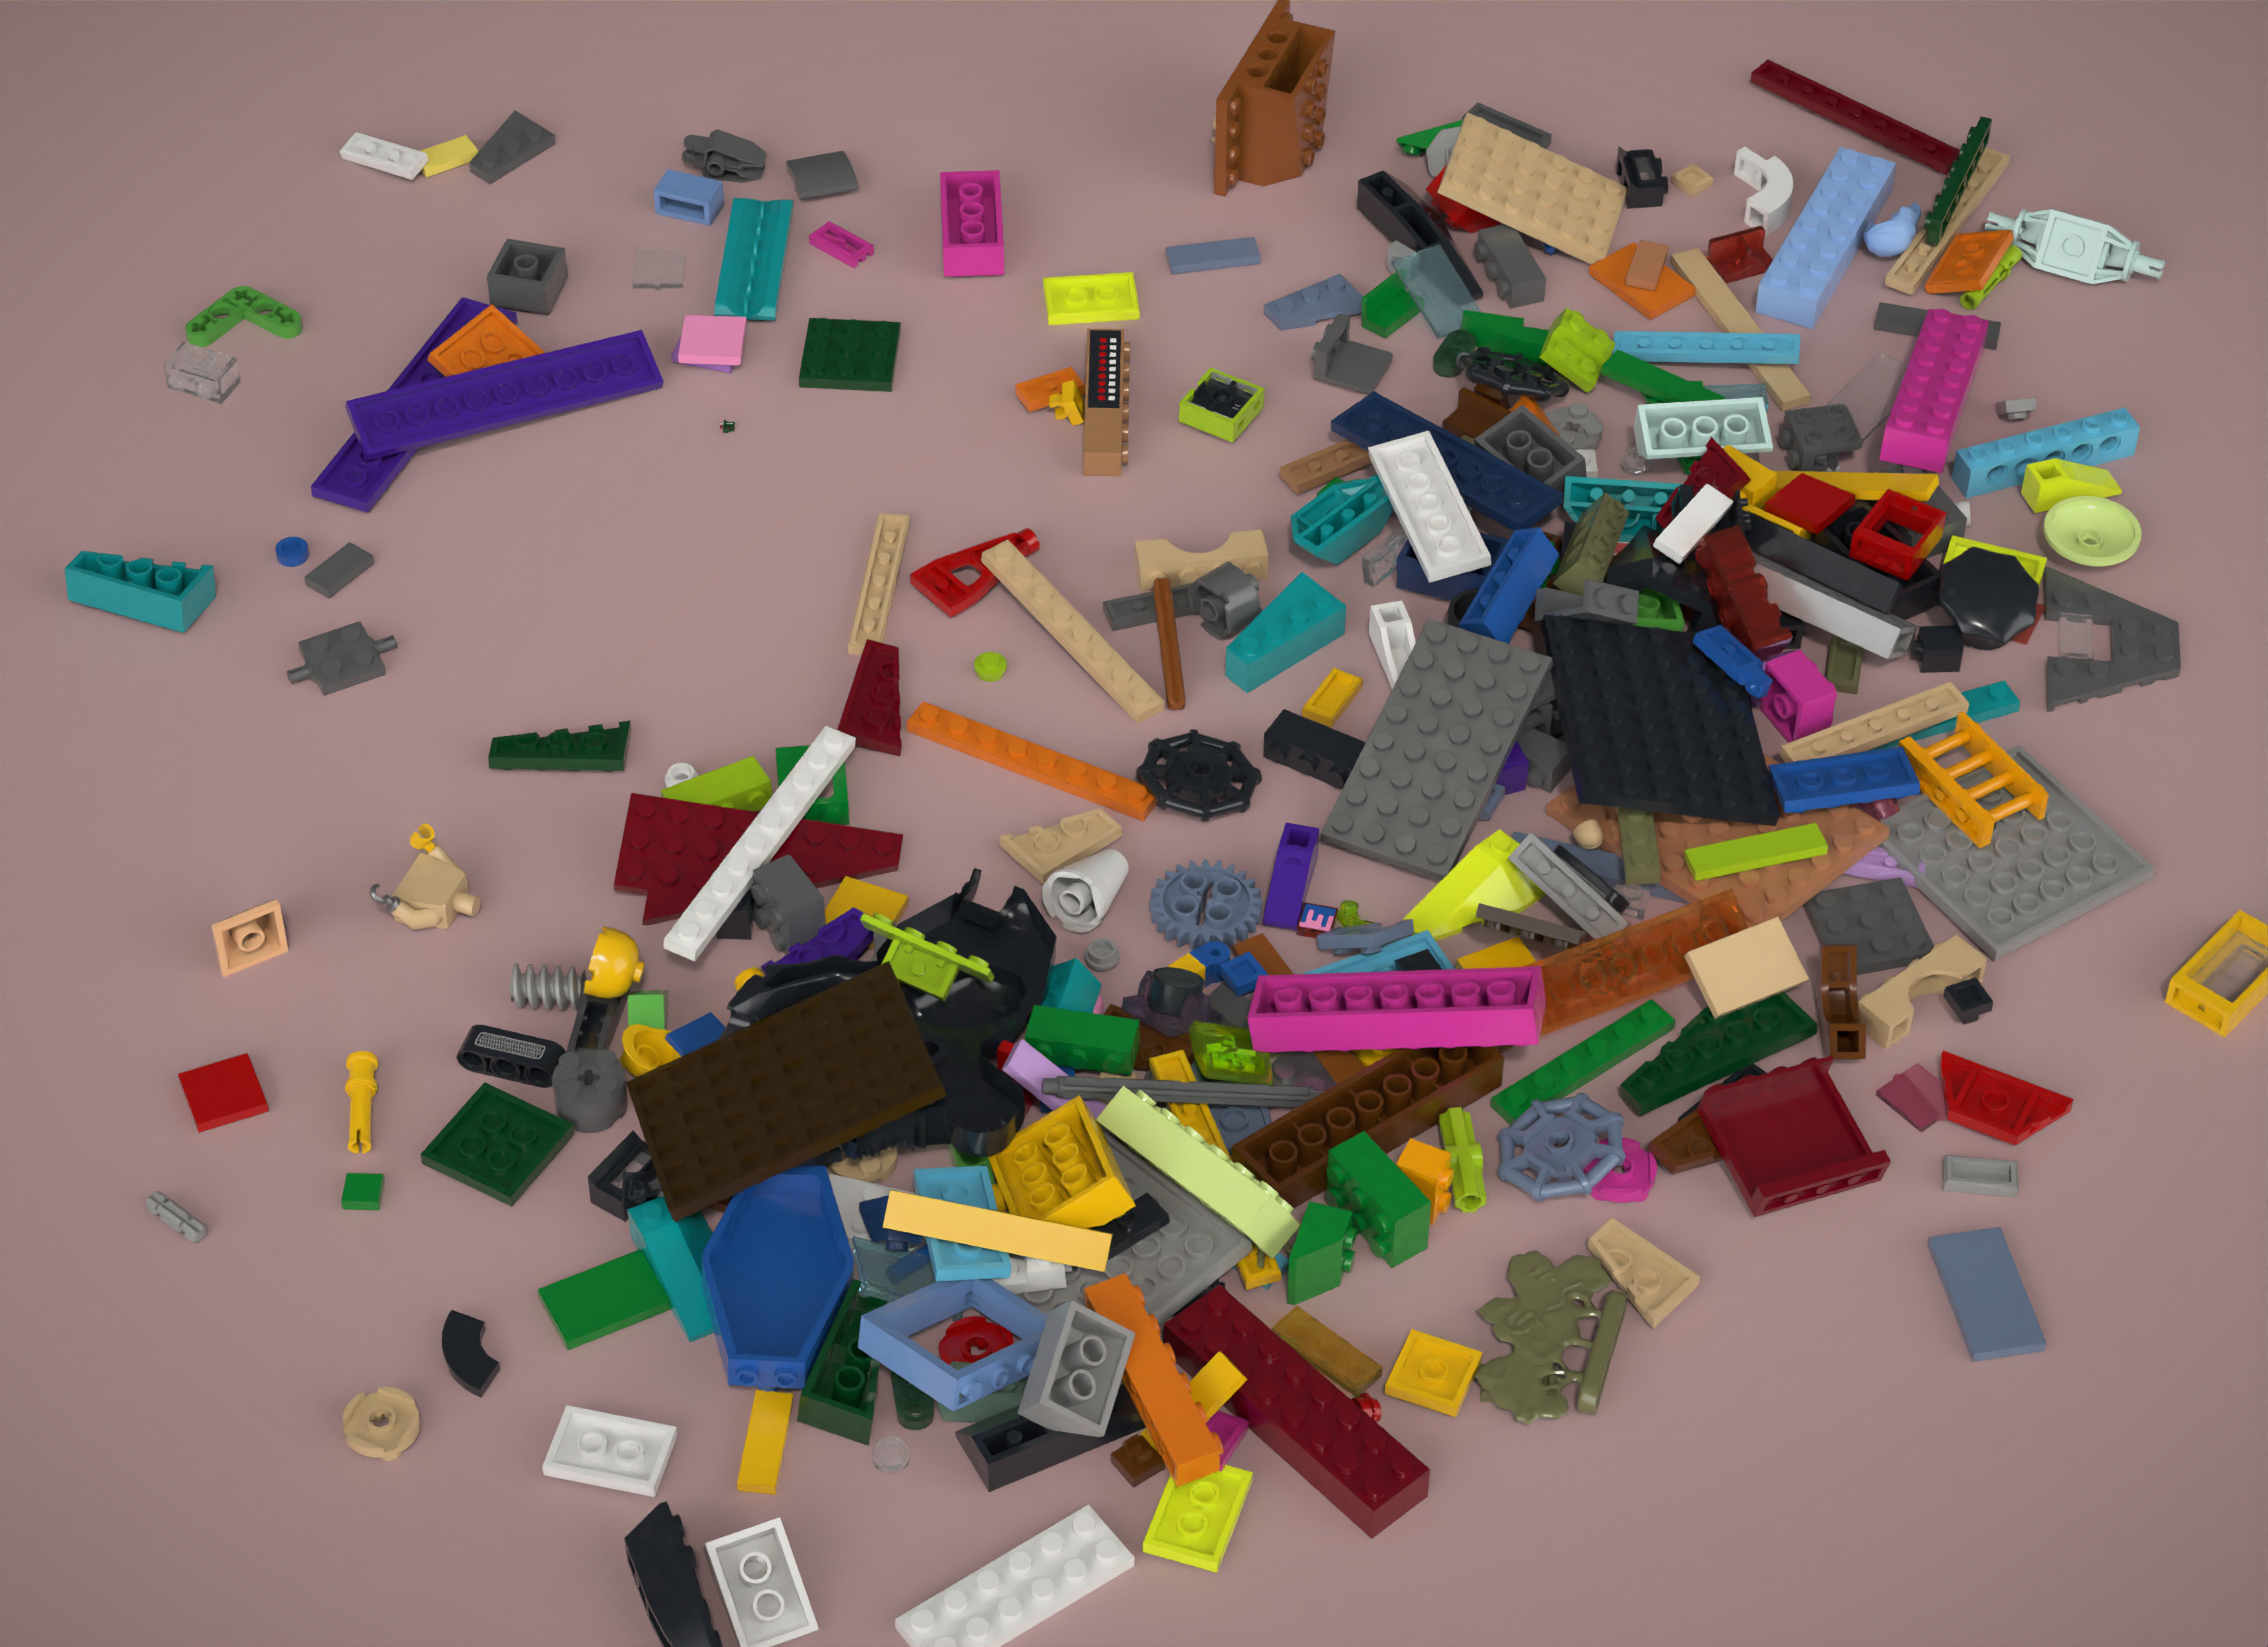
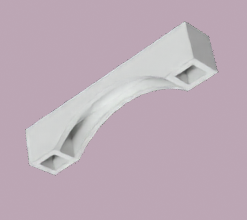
M1402 600L1370 606L1369 636L1392 689L1416 643L1412 622Z

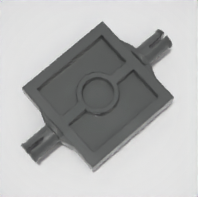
M361 621L299 641V651L305 660V665L288 670L287 676L291 684L310 678L319 686L323 696L386 675L385 665L379 654L394 648L396 649L397 642L393 635L374 641L368 636Z

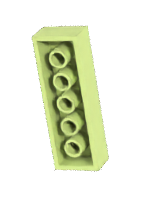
M1123 1086L1096 1121L1114 1138L1248 1238L1254 1246L1273 1259L1301 1225L1291 1215L1294 1208L1279 1197V1193L1264 1181L1259 1182L1240 1163H1233L1229 1160V1156L1214 1144L1209 1145L1205 1142V1139L1188 1125L1185 1127L1179 1123L1180 1120L1170 1111L1155 1105L1156 1102L1143 1091L1138 1090L1134 1094Z

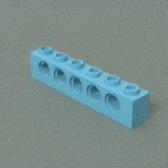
M2124 407L1956 450L1951 479L1964 497L1970 498L2023 484L2027 464L2057 458L2094 466L2133 456L2140 426Z

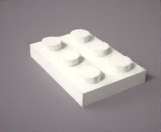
M566 1405L543 1463V1473L545 1476L655 1497L678 1436L677 1427Z

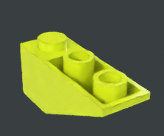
M2057 458L2027 464L2021 494L2034 513L2048 511L2058 502L2071 497L2095 496L2105 498L2122 493L2121 488L2108 470Z

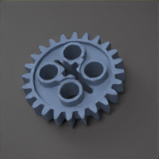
M1207 859L1203 860L1202 866H1197L1193 860H1190L1189 868L1185 869L1180 864H1177L1176 874L1167 870L1165 871V880L1157 879L1156 888L1151 890L1152 923H1157L1158 933L1166 932V941L1177 938V947L1179 948L1185 943H1189L1190 950L1193 951L1198 945L1202 946L1212 941L1228 943L1232 947V945L1236 944V938L1244 941L1248 937V932H1256V923L1261 922L1263 899H1260L1261 890L1260 888H1255L1254 879L1246 880V871L1235 874V865L1233 864L1224 869L1220 860L1214 866H1209ZM1213 886L1211 890V898H1209L1207 901V893L1209 887ZM1205 910L1204 922L1201 926H1199L1201 922V913H1203Z

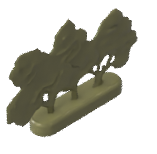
M1537 1250L1529 1251L1524 1255H1515L1510 1260L1507 1279L1513 1284L1518 1296L1514 1298L1496 1297L1477 1310L1487 1322L1494 1324L1493 1331L1500 1341L1513 1344L1514 1352L1504 1357L1500 1356L1490 1360L1476 1373L1475 1377L1481 1386L1490 1392L1491 1399L1497 1404L1498 1408L1513 1411L1517 1421L1524 1422L1529 1426L1539 1418L1556 1420L1565 1416L1569 1407L1567 1399L1561 1394V1390L1575 1381L1581 1385L1577 1409L1582 1413L1596 1415L1628 1301V1292L1612 1289L1607 1295L1604 1309H1596L1591 1298L1594 1293L1608 1287L1611 1282L1607 1272L1600 1267L1602 1263L1600 1259L1574 1255L1559 1267H1553L1551 1260L1540 1254ZM1573 1300H1582L1584 1307L1575 1305ZM1592 1316L1601 1318L1594 1341L1581 1338L1577 1323L1579 1318ZM1577 1345L1591 1349L1586 1370L1574 1371L1568 1369L1562 1360L1566 1347ZM1557 1362L1560 1364L1562 1370L1554 1369L1553 1363ZM1550 1374H1564V1378H1557L1559 1383L1544 1385L1541 1381L1543 1377ZM1557 1389L1555 1395L1550 1396L1546 1394L1547 1390Z

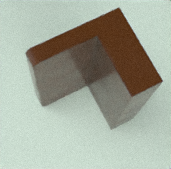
M1463 387L1458 393L1457 409L1443 420L1442 428L1460 438L1463 435H1467L1475 439L1509 415L1511 411Z

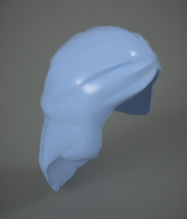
M1915 202L1909 207L1901 206L1899 211L1894 213L1889 220L1877 225L1868 221L1863 232V238L1869 251L1876 256L1889 258L1907 250L1916 236V227L1921 217L1920 205H1917Z

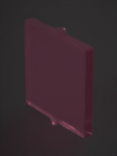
M1919 1063L1900 1075L1895 1074L1893 1080L1876 1091L1878 1098L1920 1132H1923L1939 1120L1945 1121L1946 1119L1942 1082Z

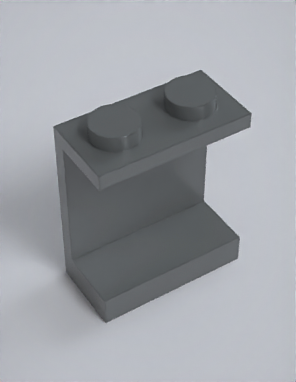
M1590 579L1585 580L1584 596L1546 587L1536 589L1534 621L1541 623L1544 614L1562 615L1570 619L1583 621L1598 620L1602 623L1616 625L1637 624L1639 591Z

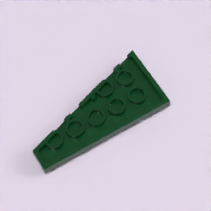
M1785 992L1714 1019L1709 1006H1707L1681 1029L1680 1036L1673 1043L1668 1041L1661 1047V1053L1653 1061H1646L1620 1084V1095L1642 1116L1816 1035L1817 1023Z

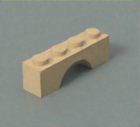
M1262 529L1230 532L1228 540L1221 547L1205 553L1183 551L1172 545L1167 538L1135 541L1134 566L1140 591L1153 590V581L1156 578L1162 579L1167 577L1171 581V587L1194 583L1199 577L1228 561L1241 569L1245 574H1252L1256 580L1268 579L1269 555Z
M1954 935L1946 942H1939L1923 958L1913 960L1907 969L1897 976H1890L1881 987L1872 993L1864 994L1859 999L1858 1009L1861 1020L1866 1023V1035L1886 1050L1910 1033L1914 1008L1911 1004L1913 999L1930 993L1944 994L1945 987L1975 977L1981 983L1987 958L1958 935Z

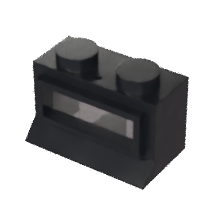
M1618 146L1616 175H1621V185L1628 187L1627 209L1662 206L1663 196L1668 193L1667 176H1661V158H1655L1653 150L1650 149L1625 151Z
M634 1130L588 1176L590 1202L624 1222L629 1218L628 1209H621L623 1172H656L646 1142L642 1141Z

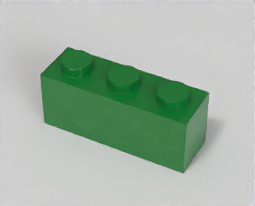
M1034 1005L1026 1030L1025 1041L1055 1065L1103 1071L1111 1074L1132 1075L1140 1046V1026L1137 1019Z

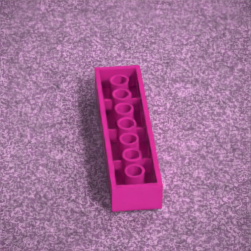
M1928 309L1885 427L1879 460L1943 473L1983 355L1989 321L1982 320L1975 315L1963 316L1953 314L1946 309Z
M1541 966L1258 976L1247 1019L1254 1052L1420 1049L1428 1047L1455 1048L1462 1046L1491 1047L1497 1045L1527 1046L1539 1043L1546 998Z

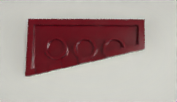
M869 639L866 640L837 728L838 731L855 737V745L896 756H900L902 749V739H900L899 647Z

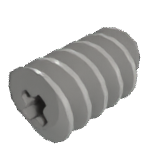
M514 963L510 980L511 1002L515 1000L518 1008H524L529 1000L530 1007L538 1009L543 1001L545 1009L551 1010L557 1001L558 1008L562 1011L567 1010L571 1002L573 1010L578 1011L582 995L585 994L586 972L583 970L581 977H577L575 967L571 966L567 976H563L561 966H556L553 975H549L547 966L542 965L539 975L534 972L533 965L528 964L525 974H521L519 964Z

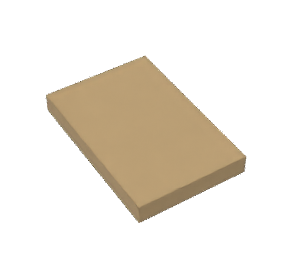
M1779 917L1704 945L1684 955L1714 1019L1802 985L1809 980Z

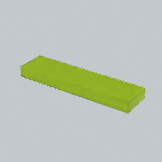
M1817 823L1685 849L1684 859L1694 880L1699 881L1825 855L1828 852V844Z

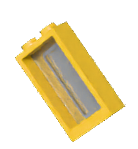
M2239 910L2170 979L2165 1003L2225 1038L2268 994V925Z

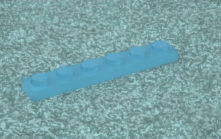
M1614 331L1613 342H1615V346L1612 351L1613 354L1618 349L1645 362L1799 364L1800 334Z

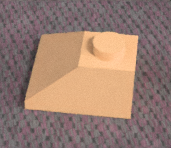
M277 899L249 907L211 925L220 972L223 977L288 952L280 903Z

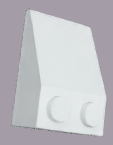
M780 1517L705 1543L703 1551L739 1647H774L819 1631Z

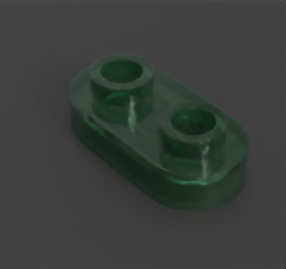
M1456 330L1449 333L1433 356V371L1445 378L1460 375L1463 370L1457 367L1456 357L1462 351H1476L1475 336L1466 330Z
M892 1371L891 1387L899 1424L909 1430L926 1428L932 1423L935 1415L933 1398L913 1384L905 1385L910 1382Z

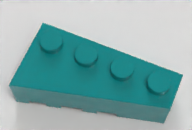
M1301 572L1226 647L1225 676L1246 693L1251 692L1344 635L1346 605L1304 572Z

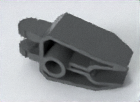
M719 129L711 132L709 138L692 134L684 138V146L687 149L682 154L683 162L701 167L702 174L706 178L740 183L762 178L767 153L754 142Z

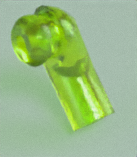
M1344 900L1340 903L1337 918L1343 927L1376 922L1361 919L1357 913L1359 908L1357 902Z

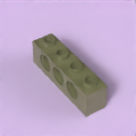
M1605 492L1580 514L1553 581V584L1561 591L1584 596L1585 580L1590 579L1603 582L1629 512L1620 501L1613 499Z

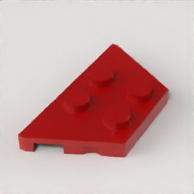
M1944 1050L1941 1053L1939 1065L1946 1115L1949 1121L2016 1146L2068 1114L2072 1109L2074 1099Z

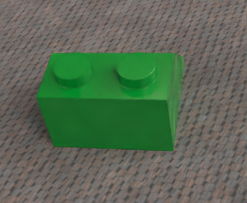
M1309 1201L1289 1257L1287 1304L1297 1305L1339 1287L1344 1273H1351L1356 1254L1352 1249L1357 1235V1228L1352 1227L1353 1211Z

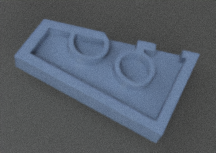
M1338 274L1264 304V315L1280 331L1314 326L1318 323V320L1335 319L1339 313L1347 316L1362 315L1363 296L1341 274Z

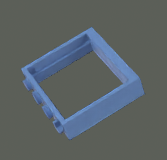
M992 1279L937 1281L862 1315L858 1348L954 1412L1029 1376L1048 1315ZM973 1307L1022 1340L956 1370L908 1338V1336Z

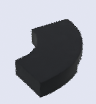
M451 1310L442 1331L444 1359L450 1374L457 1383L470 1393L482 1397L500 1371L499 1362L488 1356L481 1346V1340L486 1331L485 1322Z

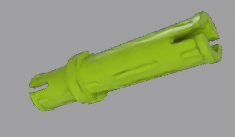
M2015 245L2009 246L1983 290L1966 291L1961 295L1960 303L1967 310H1975L2000 281L2008 278L2013 266L2022 259L2021 250Z

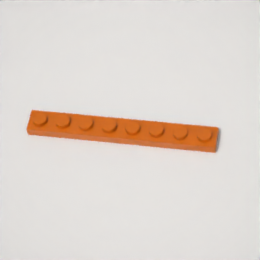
M924 701L907 721V731L1143 822L1157 804V800L1146 785Z

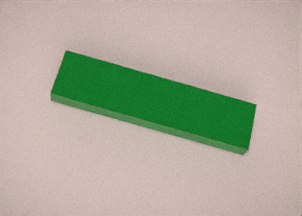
M1618 349L1601 366L1602 375L1664 403L1725 399L1720 394Z

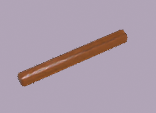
M1167 577L1162 579L1156 578L1153 581V592L1167 705L1170 710H1182L1185 708L1186 698L1171 581Z

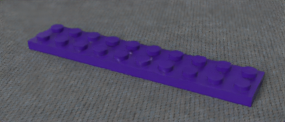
M462 297L387 391L445 377L427 361L429 354L490 305ZM496 307L513 324L518 322L516 312ZM354 431L310 486L312 496L368 513L418 448L366 461Z
M638 330L346 401L345 408L367 461L662 388L664 381L643 331Z

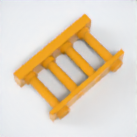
M1964 711L1958 713L1954 734L1924 748L1918 745L1910 736L1899 741L1898 747H1903L1920 782V790L1979 849L1991 843L1994 823L2025 808L2038 820L2044 818L2049 797L2045 788L2020 767ZM1961 745L1972 755L1946 769L1934 760V758ZM1982 766L1994 776L1967 790L1954 780ZM2003 787L2015 797L1991 810L1982 808L1975 801Z

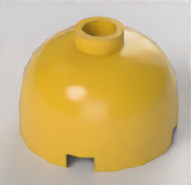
M607 926L602 927V933L598 935L588 968L592 978L591 981L586 980L584 993L586 995L607 999L618 998L628 992L633 982L640 983L645 962L639 961L640 950L635 940L627 933Z

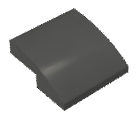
M844 151L786 161L787 172L794 180L795 192L801 199L859 189L855 172Z

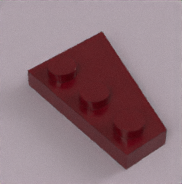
M1711 437L1705 445L1707 451L1700 461L1695 460L1689 468L1691 474L1683 485L1693 486L1695 497L1706 484H1709L1730 499L1735 494L1736 489H1742L1751 479ZM1676 487L1655 517L1664 530L1673 521L1671 504L1679 487Z

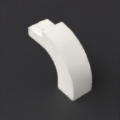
M1743 147L1736 153L1734 175L1759 191L1747 199L1744 223L1766 237L1779 229L1789 216L1793 192V177L1788 167L1776 156L1765 160L1747 147Z

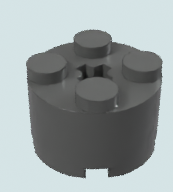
M1229 561L1199 577L1188 588V601L1193 614L1200 613L1204 620L1200 625L1206 632L1217 639H1223L1249 625L1262 612L1256 592L1259 590L1256 578L1250 573L1245 574Z
M605 1049L601 1051L583 1050L575 1053L567 1052L561 1055L559 1064L554 1069L552 1075L557 1116L573 1123L574 1130L582 1133H596L607 1130L613 1126V1121L620 1115L622 1119L627 1111L628 1099L624 1068L617 1059L616 1054L611 1050Z

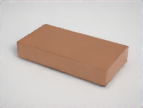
M1639 240L1626 276L1625 285L1655 291L1668 256L1669 245Z

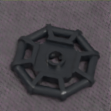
M1478 347L1474 352L1462 351L1456 357V365L1459 369L1465 371L1468 381L1485 384L1501 391V395L1504 396L1514 394L1532 397L1538 402H1547L1550 397L1566 396L1570 389L1569 382L1561 378L1559 372L1552 366H1544L1524 358L1523 354L1517 352V355L1490 351L1488 347Z
M1190 729L1189 733L1162 740L1159 738L1153 739L1148 744V752L1142 765L1136 769L1138 781L1144 783L1157 800V807L1162 810L1168 808L1198 817L1201 822H1208L1209 818L1238 811L1243 813L1251 806L1250 799L1253 792L1262 781L1261 771L1253 767L1240 750L1241 745L1236 741L1226 742L1198 733L1197 729ZM1188 747L1187 751L1180 752L1181 748ZM1162 757L1167 760L1166 764H1157L1158 760ZM1227 760L1233 761L1237 767H1235L1233 764L1229 766ZM1201 771L1204 772V774H1197V772ZM1158 779H1165V781L1167 782L1166 790L1158 781ZM1233 781L1243 782L1240 790L1232 785ZM1178 796H1183V797H1186V798H1189V799H1193V800L1199 801V803L1192 802V801H1189V800H1186V799H1182V798H1179ZM1221 797H1225V798L1227 799V800L1218 802V801H1219V798H1221Z

